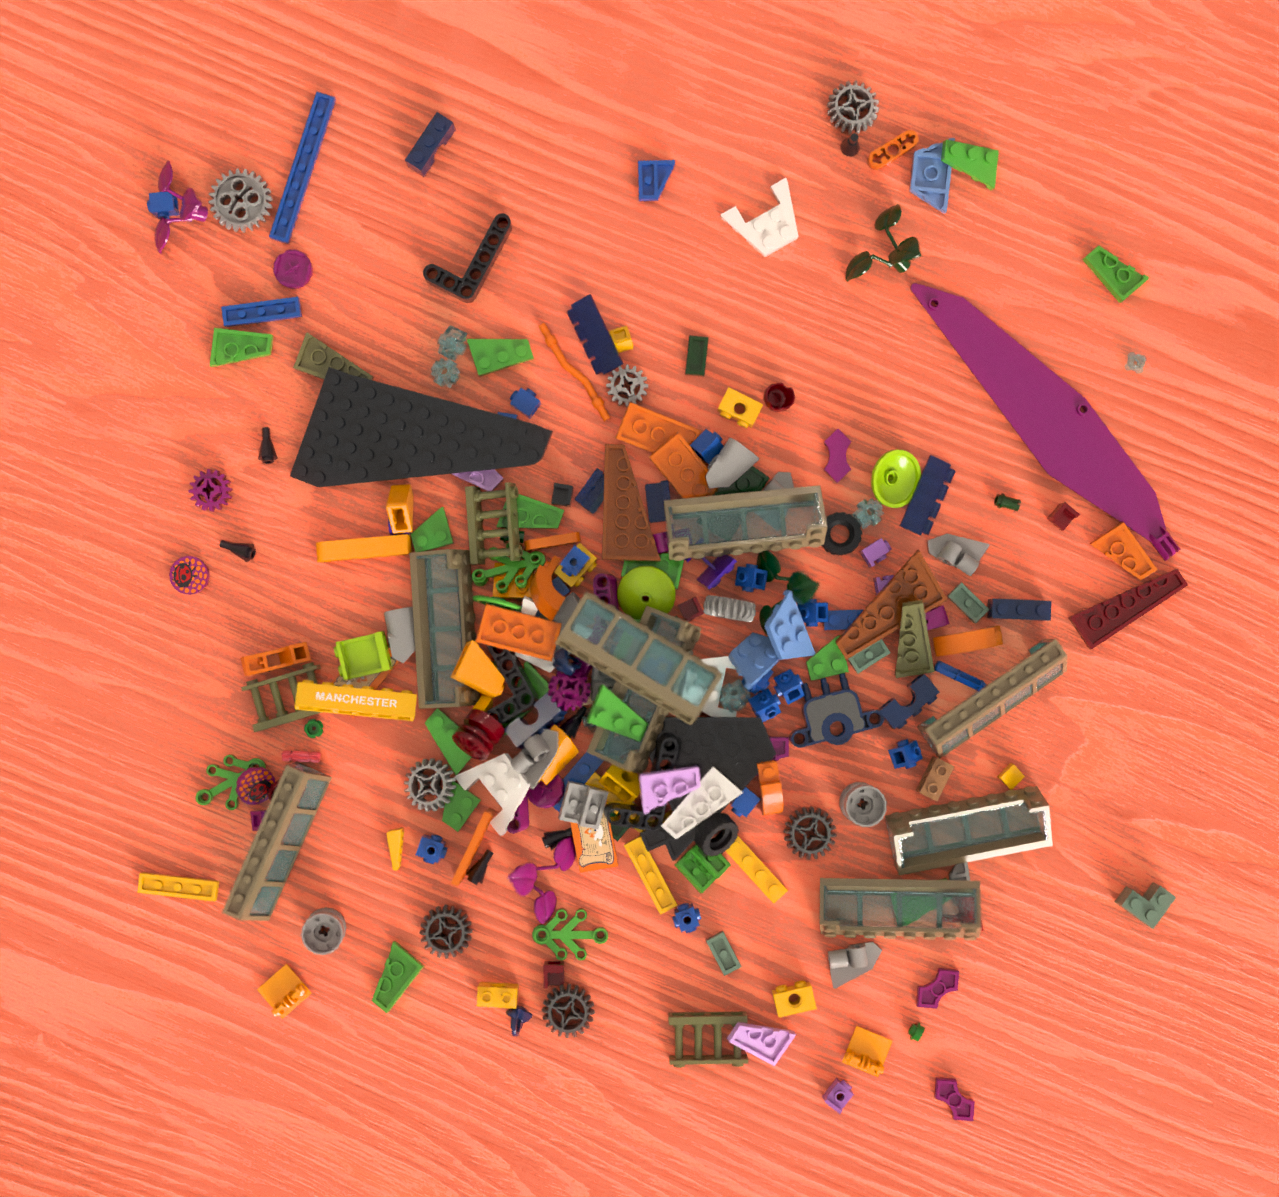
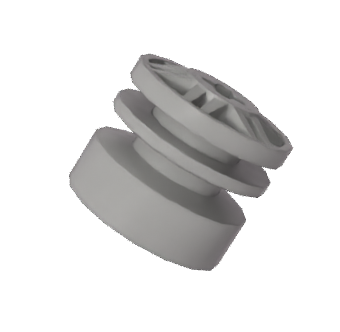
M865 782L849 784L840 795L839 806L842 813L847 819L859 826L871 827L876 825L883 819L886 813L887 802L884 795L877 788ZM860 799L864 801V803H861L862 807L857 805V803L860 802Z
M325 907L314 911L302 927L301 937L307 950L318 955L330 954L335 951L346 933L345 919L340 912L333 908ZM323 925H324L325 928L329 927V930H328L327 933H326V931H322V930H321L322 927H323Z

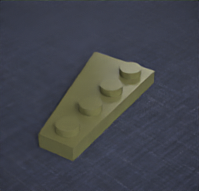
M306 332L293 367L294 369L324 380L328 368L332 367L350 375L373 380L374 377Z
M917 600L902 603L895 678L934 672L923 601Z

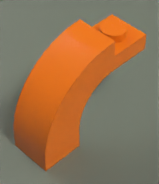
M1000 625L933 637L936 657L1003 645Z

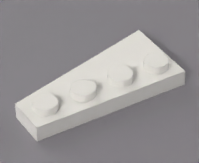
M714 766L700 781L701 787L691 791L662 824L661 827L675 839L743 793Z

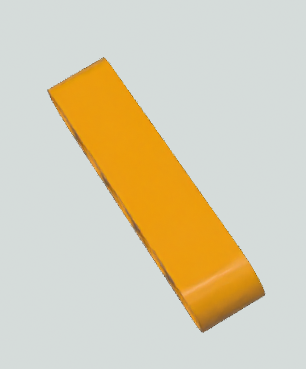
M410 534L316 542L317 562L400 556L412 553Z

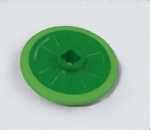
M473 596L474 601L484 605L487 603L521 612L522 609L521 606L502 598Z

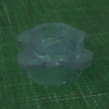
M1130 352L1127 355L1128 361L1124 366L1127 371L1133 370L1137 374L1142 373L1147 360L1146 357Z

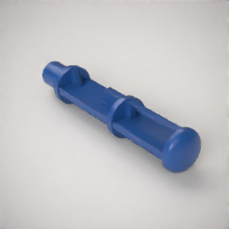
M940 660L934 666L935 671L977 691L987 685L983 680Z

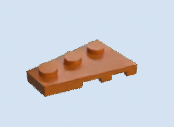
M1124 521L1090 543V545L1097 548L1139 580L1158 570Z

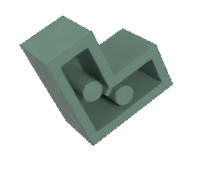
M1152 882L1143 896L1125 887L1115 900V903L1142 923L1154 929L1176 897L1162 886Z

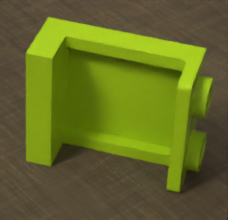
M384 631L336 642L334 653L336 658L340 660L338 670L340 677H343L344 680L393 669Z

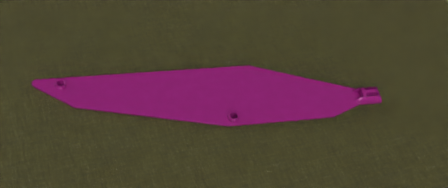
M918 283L911 285L910 289L1048 475L1118 521H1124L1127 527L1149 540L1164 561L1181 550L1166 530L1156 492L1081 394L965 298ZM931 302H934L936 304V307H933L931 305ZM1080 407L1084 409V413L1080 411Z

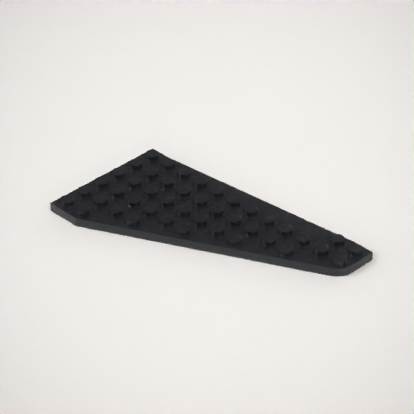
M329 367L290 477L316 487H329L531 466L541 461L544 457L553 431L532 423L350 375Z

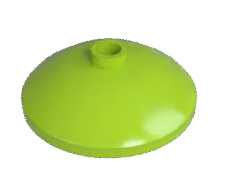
M899 449L883 454L876 462L871 476L874 496L882 505L891 508L903 507L912 501L921 483V469L917 459L908 451Z
M639 566L631 569L623 576L618 586L617 597L624 613L635 620L642 618L646 606L668 614L675 603L676 590L672 579L663 570L653 566ZM646 595L649 597V600L645 601L642 597Z

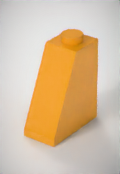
M411 484L392 485L390 488L386 508L393 533L412 532L414 496Z
M475 641L466 642L450 677L488 697L494 698L497 695L499 696L504 689L503 682L505 678Z
M555 724L550 730L559 732L558 753L540 779L546 785L579 753V750L568 735Z

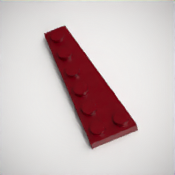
M1174 569L1068 618L1087 647L1093 649L1188 586L1179 570Z

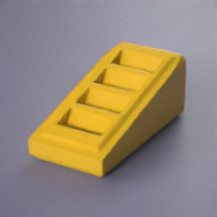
M404 827L392 829L386 833L394 871L398 870L401 866Z

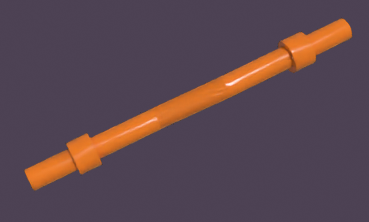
M545 323L540 324L538 327L545 337L544 341L548 348L552 349L561 367L583 384L592 400L591 404L594 409L598 410L603 421L609 420L611 417L604 407L605 403L601 397H598L589 379L567 362L557 344L558 341L555 335L551 334Z

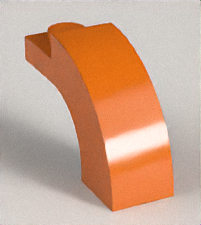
M556 556L552 558L551 562L546 561L544 566L539 565L530 585L531 597L535 606L550 621H553L566 598L559 594L552 584V574L561 560Z
M307 642L240 658L245 677L311 661Z
M777 761L757 763L762 815L782 813L783 796Z

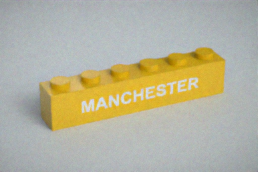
M303 680L298 682L295 709L414 721L417 694H413L412 691L402 690L400 693L393 692V689L382 688L380 691L373 690L374 688L370 686H363L361 689L354 688L350 684L334 686V683L331 682L314 684V681Z

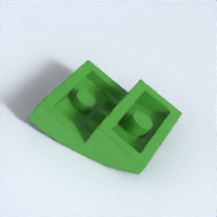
M696 844L674 864L700 894L731 866L721 853L713 857L707 856Z

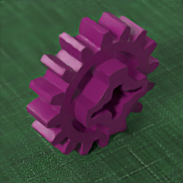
M207 469V474L200 471V477L194 475L196 481L195 483L190 482L193 489L188 491L194 494L190 499L192 501L197 500L195 506L200 507L202 505V510L205 511L209 507V510L214 512L215 507L221 510V504L228 505L226 499L232 498V496L228 495V492L233 491V488L228 487L231 481L225 480V474L220 475V471L215 470L213 473L211 469ZM215 478L220 481L222 486L216 484ZM211 487L214 488V491L208 493V490H210ZM200 495H203L205 497V501H207V503L201 499Z
M557 671L556 676L551 677V682L548 685V696H552L551 702H558V708L563 705L564 710L571 707L572 711H574L576 705L582 708L583 703H587L591 693L589 690L591 684L586 683L587 677H581V671L578 674L574 672L569 676Z

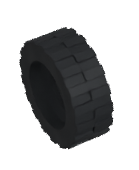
M836 512L826 517L827 532L824 545H821L825 548V551L838 556L854 551L862 539L861 525L857 522L858 520L845 512ZM842 524L848 528L849 538L846 542L836 543L832 540L830 532L835 525Z
M726 813L713 814L706 818L697 828L694 842L705 855L710 857L717 856L729 849L735 842L739 832L738 826ZM721 830V832H720L716 837H714V838L712 839V837H713L718 831Z

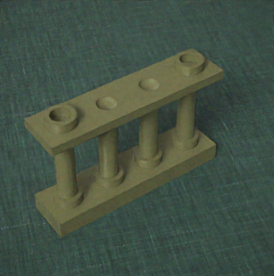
M505 482V490L481 492L480 487H465L470 564L483 565L486 558L510 556V561H521L523 549L519 538L517 509L519 492L516 484ZM506 497L507 509L481 510L482 500ZM507 517L508 528L484 531L482 526L484 519ZM509 536V548L485 550L483 541L485 538Z
M314 662L302 665L303 669L261 682H258V679L246 682L247 686L241 687L242 691L251 690L259 718L257 719L258 723L252 725L254 732L322 713L295 709L294 713L288 714L284 709L277 681L288 678L295 702L298 685L295 676L307 673L308 680L318 684L314 670L321 669V666L314 665ZM267 684L270 686L277 710V718L270 720L269 716H266L258 687Z
M746 1011L668 1013L669 1025H673L675 1028V1056H669V1065L680 1068L685 1067L687 1064H732V1066L736 1067L748 1064L747 1054L742 1055V1049L734 1045V1055H722L723 1024H731L734 1028L737 1022L748 1023ZM712 1024V1027H714V1055H702V1027L704 1025ZM684 1025H692L694 1027L695 1055H683L682 1028Z

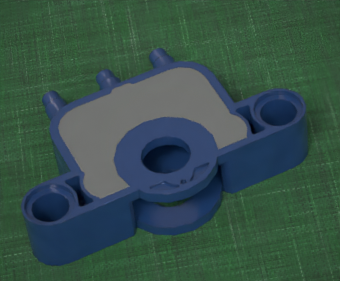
M842 673L839 674L842 688L840 690L830 692L829 684L826 678L820 680L823 694L812 697L808 684L804 683L802 685L805 694L802 714L806 727L793 730L790 733L789 740L792 745L798 748L825 741L834 745H842L848 742L855 733L880 727L884 722V716L880 711L874 709L862 712L857 694L850 690L846 675ZM876 713L879 718L875 724H872L869 720L870 715ZM839 721L843 726V730L839 735L834 736L830 732V726L833 722ZM797 733H802L804 736L800 744L794 742V736Z

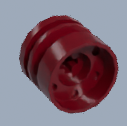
M472 709L464 719V725L458 727V731L453 734L452 739L467 755L477 760L485 761L489 753L494 749L493 745H496L505 734V730L488 713L479 709Z

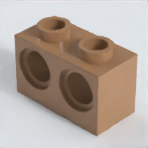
M932 756L916 791L938 801L955 766Z

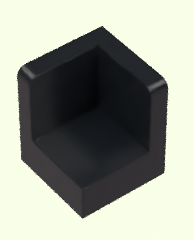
M554 483L551 504L571 507L574 487Z

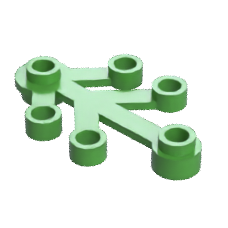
M524 550L521 556L524 560L510 561V558L507 556L489 557V559L497 560L505 565L489 570L476 569L472 573V580L475 585L483 586L487 583L488 578L507 573L503 580L496 583L497 591L503 594L508 591V586L519 569L526 568L522 575L516 576L515 583L518 588H524L533 571L537 570L539 565L544 566L546 559L544 554L539 551L529 553ZM501 585H505L503 589L499 588Z
M230 754L223 759L224 764L228 767L234 765L247 770L257 764L259 768H266L264 761L259 758L251 759L248 762L237 759L234 755ZM228 757H231L233 759L232 764H229L227 762ZM216 764L209 765L206 769L209 776L216 775L228 780L210 790L203 789L198 791L196 794L197 803L207 805L212 802L214 796L232 786L225 806L228 810L236 809L239 805L236 782L242 772L236 773L221 769ZM211 767L216 768L215 774L210 772ZM204 793L208 794V800L203 799ZM231 800L235 802L234 807H230L229 802Z
M563 908L558 909L556 916L546 925H538L534 928L532 932L533 940L537 944H546L555 953L558 960L566 959L567 950L559 947L553 939H561L578 960H584L587 956V951L579 947L572 939H593L598 944H603L608 939V931L604 927H597L594 931H571L580 921H584L587 917L586 910L582 908L576 911L575 916L561 930L553 929L560 921L566 920L568 916L567 911ZM561 911L564 912L565 917L560 918L558 916V913ZM578 912H584L585 916L579 918L577 914ZM544 931L546 936L540 937L538 933ZM599 931H602L604 933V936L602 938H599L597 936V933ZM559 951H564V952H565V956H564V957L558 956V952H559ZM578 951H583L585 955L579 957L577 953Z

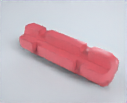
M282 752V761H311L318 763L321 759L320 752Z

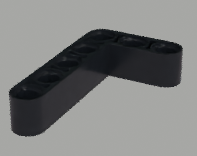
M503 213L496 215L463 278L437 265L429 264L423 270V276L427 283L462 302H473L512 231V223L509 216ZM501 221H506L508 223V225L505 228L498 227V224ZM492 238L499 239L496 245L489 244ZM483 255L490 256L487 262L480 261ZM432 271L438 272L434 279L428 278L429 273ZM474 272L481 273L478 279H472L471 275ZM454 280L455 284L453 287L448 288L445 286L446 282ZM471 289L472 293L470 296L465 297L462 295L463 291Z
M486 645L514 695L486 712L491 716L497 714L498 722L504 726L534 708L533 704L539 700V697L517 656H515V652L504 649L499 654L497 647ZM509 660H511L513 663V667L511 670L508 671L506 668V664ZM518 677L522 679V685L520 687H517L515 685V681ZM527 694H530L532 698L529 704H526L524 701ZM510 704H513L515 707L513 714L508 712Z
M669 733L661 734L657 740L651 772L670 770L675 767L679 744ZM671 740V746L665 748V742ZM667 759L668 763L661 767V761ZM612 802L604 807V815L611 825L656 831L662 825L666 804L651 809L650 812L643 814L641 806ZM612 811H618L615 817L609 816ZM631 814H637L635 819L629 820ZM652 816H655L656 819L653 822L649 823L648 819Z

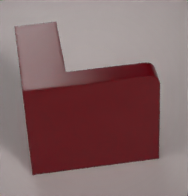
M1064 502L1059 504L1047 519L1058 529L1064 531L1074 518H1078L1080 514Z
M696 596L678 605L686 622L704 614Z
M545 961L544 988H548V985H564V961Z

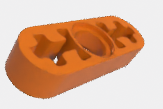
M907 130L872 151L867 159L868 166L873 170H879L909 152L917 145L919 140L918 134L913 130ZM907 137L913 138L912 144L910 142H907L902 147L901 143H903ZM891 145L896 146L898 153L891 155L888 152V147ZM884 153V157L880 159L879 164L872 162L874 156L879 158Z
M580 532L526 540L524 544L525 550L531 551L579 543L581 538Z

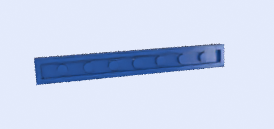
M316 91L269 234L270 239L289 244L336 98Z

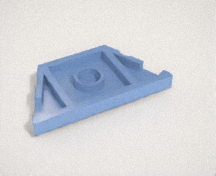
M942 142L913 153L909 192L940 212L946 213L952 167L941 161Z
M785 590L783 593L784 599L780 605L775 606L771 617L768 618L764 625L775 654L781 660L814 656L816 653L797 604L792 597V591Z
M751 633L730 652L728 657L736 667L738 675L743 676L746 682L745 687L748 690L781 660L777 658L769 637L756 633Z

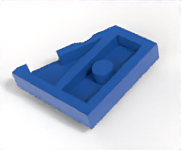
M675 160L638 161L639 201L659 200L675 166Z

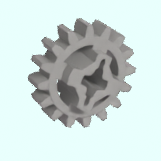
M626 364L625 369L618 366V372L612 370L613 377L608 376V380L611 383L606 384V388L611 389L607 393L608 396L613 395L612 401L618 400V406L625 403L626 408L629 402L636 404V400L642 402L641 395H647V392L643 389L648 388V384L643 383L647 380V377H641L643 371L636 372V366L629 369L628 364ZM627 374H632L635 378L628 377ZM620 377V383L614 387L616 379ZM624 379L628 384H632L630 386V393L627 388H623ZM640 385V390L635 396L634 390ZM619 394H624L628 398H622Z

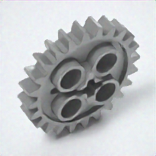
M237 168L236 174L229 170V176L226 177L223 173L221 174L222 181L216 179L218 186H211L215 193H209L214 199L208 202L214 206L210 209L212 213H216L213 217L219 220L222 226L226 224L225 227L228 230L233 226L235 232H238L240 228L245 233L246 227L253 231L254 224L260 227V220L266 222L263 216H270L267 209H271L273 206L268 202L272 201L273 198L268 195L271 193V190L266 188L268 184L266 181L262 182L263 178L260 175L256 177L254 171L249 174L247 169H244L243 173H241ZM244 184L241 190H236L237 185ZM258 196L257 202L251 203L252 197ZM227 198H231L230 204L224 205V201ZM246 211L244 217L238 218L239 212Z

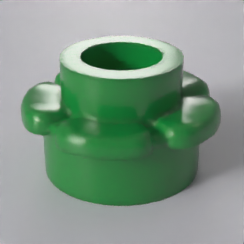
M310 719L305 724L304 731L310 738L319 737L323 733V724L319 720Z
M920 1022L911 1025L908 1031L910 1040L914 1039L918 1042L923 1035L925 1027L921 1026Z

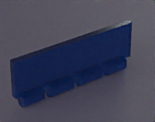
M589 294L571 305L572 309L568 310L567 314L572 324L579 322L574 329L580 342L586 339L588 341L582 344L588 359L596 358L590 362L595 374L603 373L605 375L618 368V366L623 365L624 363L592 295Z
M932 455L929 456L900 523V527L917 535L922 533L929 535L934 522L928 520V518L936 519L941 504L935 501L936 499L939 501L944 500L949 487L943 483L951 484L956 472L950 468L951 464Z

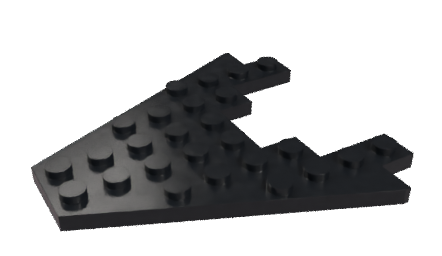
M641 717L648 723L646 728L648 730L652 717ZM665 717L663 729L655 741L657 745V740L661 734H671L679 744L675 762L676 769L698 766L701 781L714 766L741 791L758 774L757 763L770 761L776 755L761 717H697L692 725L687 724L678 717ZM619 734V736L613 738L608 754L617 758L629 753L630 750L633 751L640 748L645 735H643L641 742ZM666 741L664 747H670L672 741ZM655 749L653 750V752H651L649 756L652 763L654 759ZM690 792L668 801L673 812ZM726 804L713 814L721 813L728 804ZM705 819L677 839L670 835L663 827L656 831H643L640 833L647 852L666 844L671 859L674 861L694 841L696 830Z

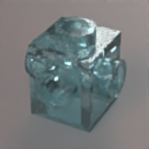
M450 325L438 339L437 344L440 345L438 353L455 361L459 355L464 354L467 348L465 341L468 333Z
M442 358L439 362L435 361L431 367V375L434 378L433 382L441 387L445 385L448 388L452 384L455 385L460 377V371L456 368L457 364L449 358L446 361ZM444 368H447V373L441 374Z
M871 498L868 501L866 499L862 500L856 505L858 509L851 514L858 520L857 522L861 527L865 529L870 524L873 527L882 520L880 516L884 512L878 500L874 501Z
M740 679L732 684L727 683L721 688L719 701L723 708H728L731 713L735 710H742L746 703L749 702L750 692Z

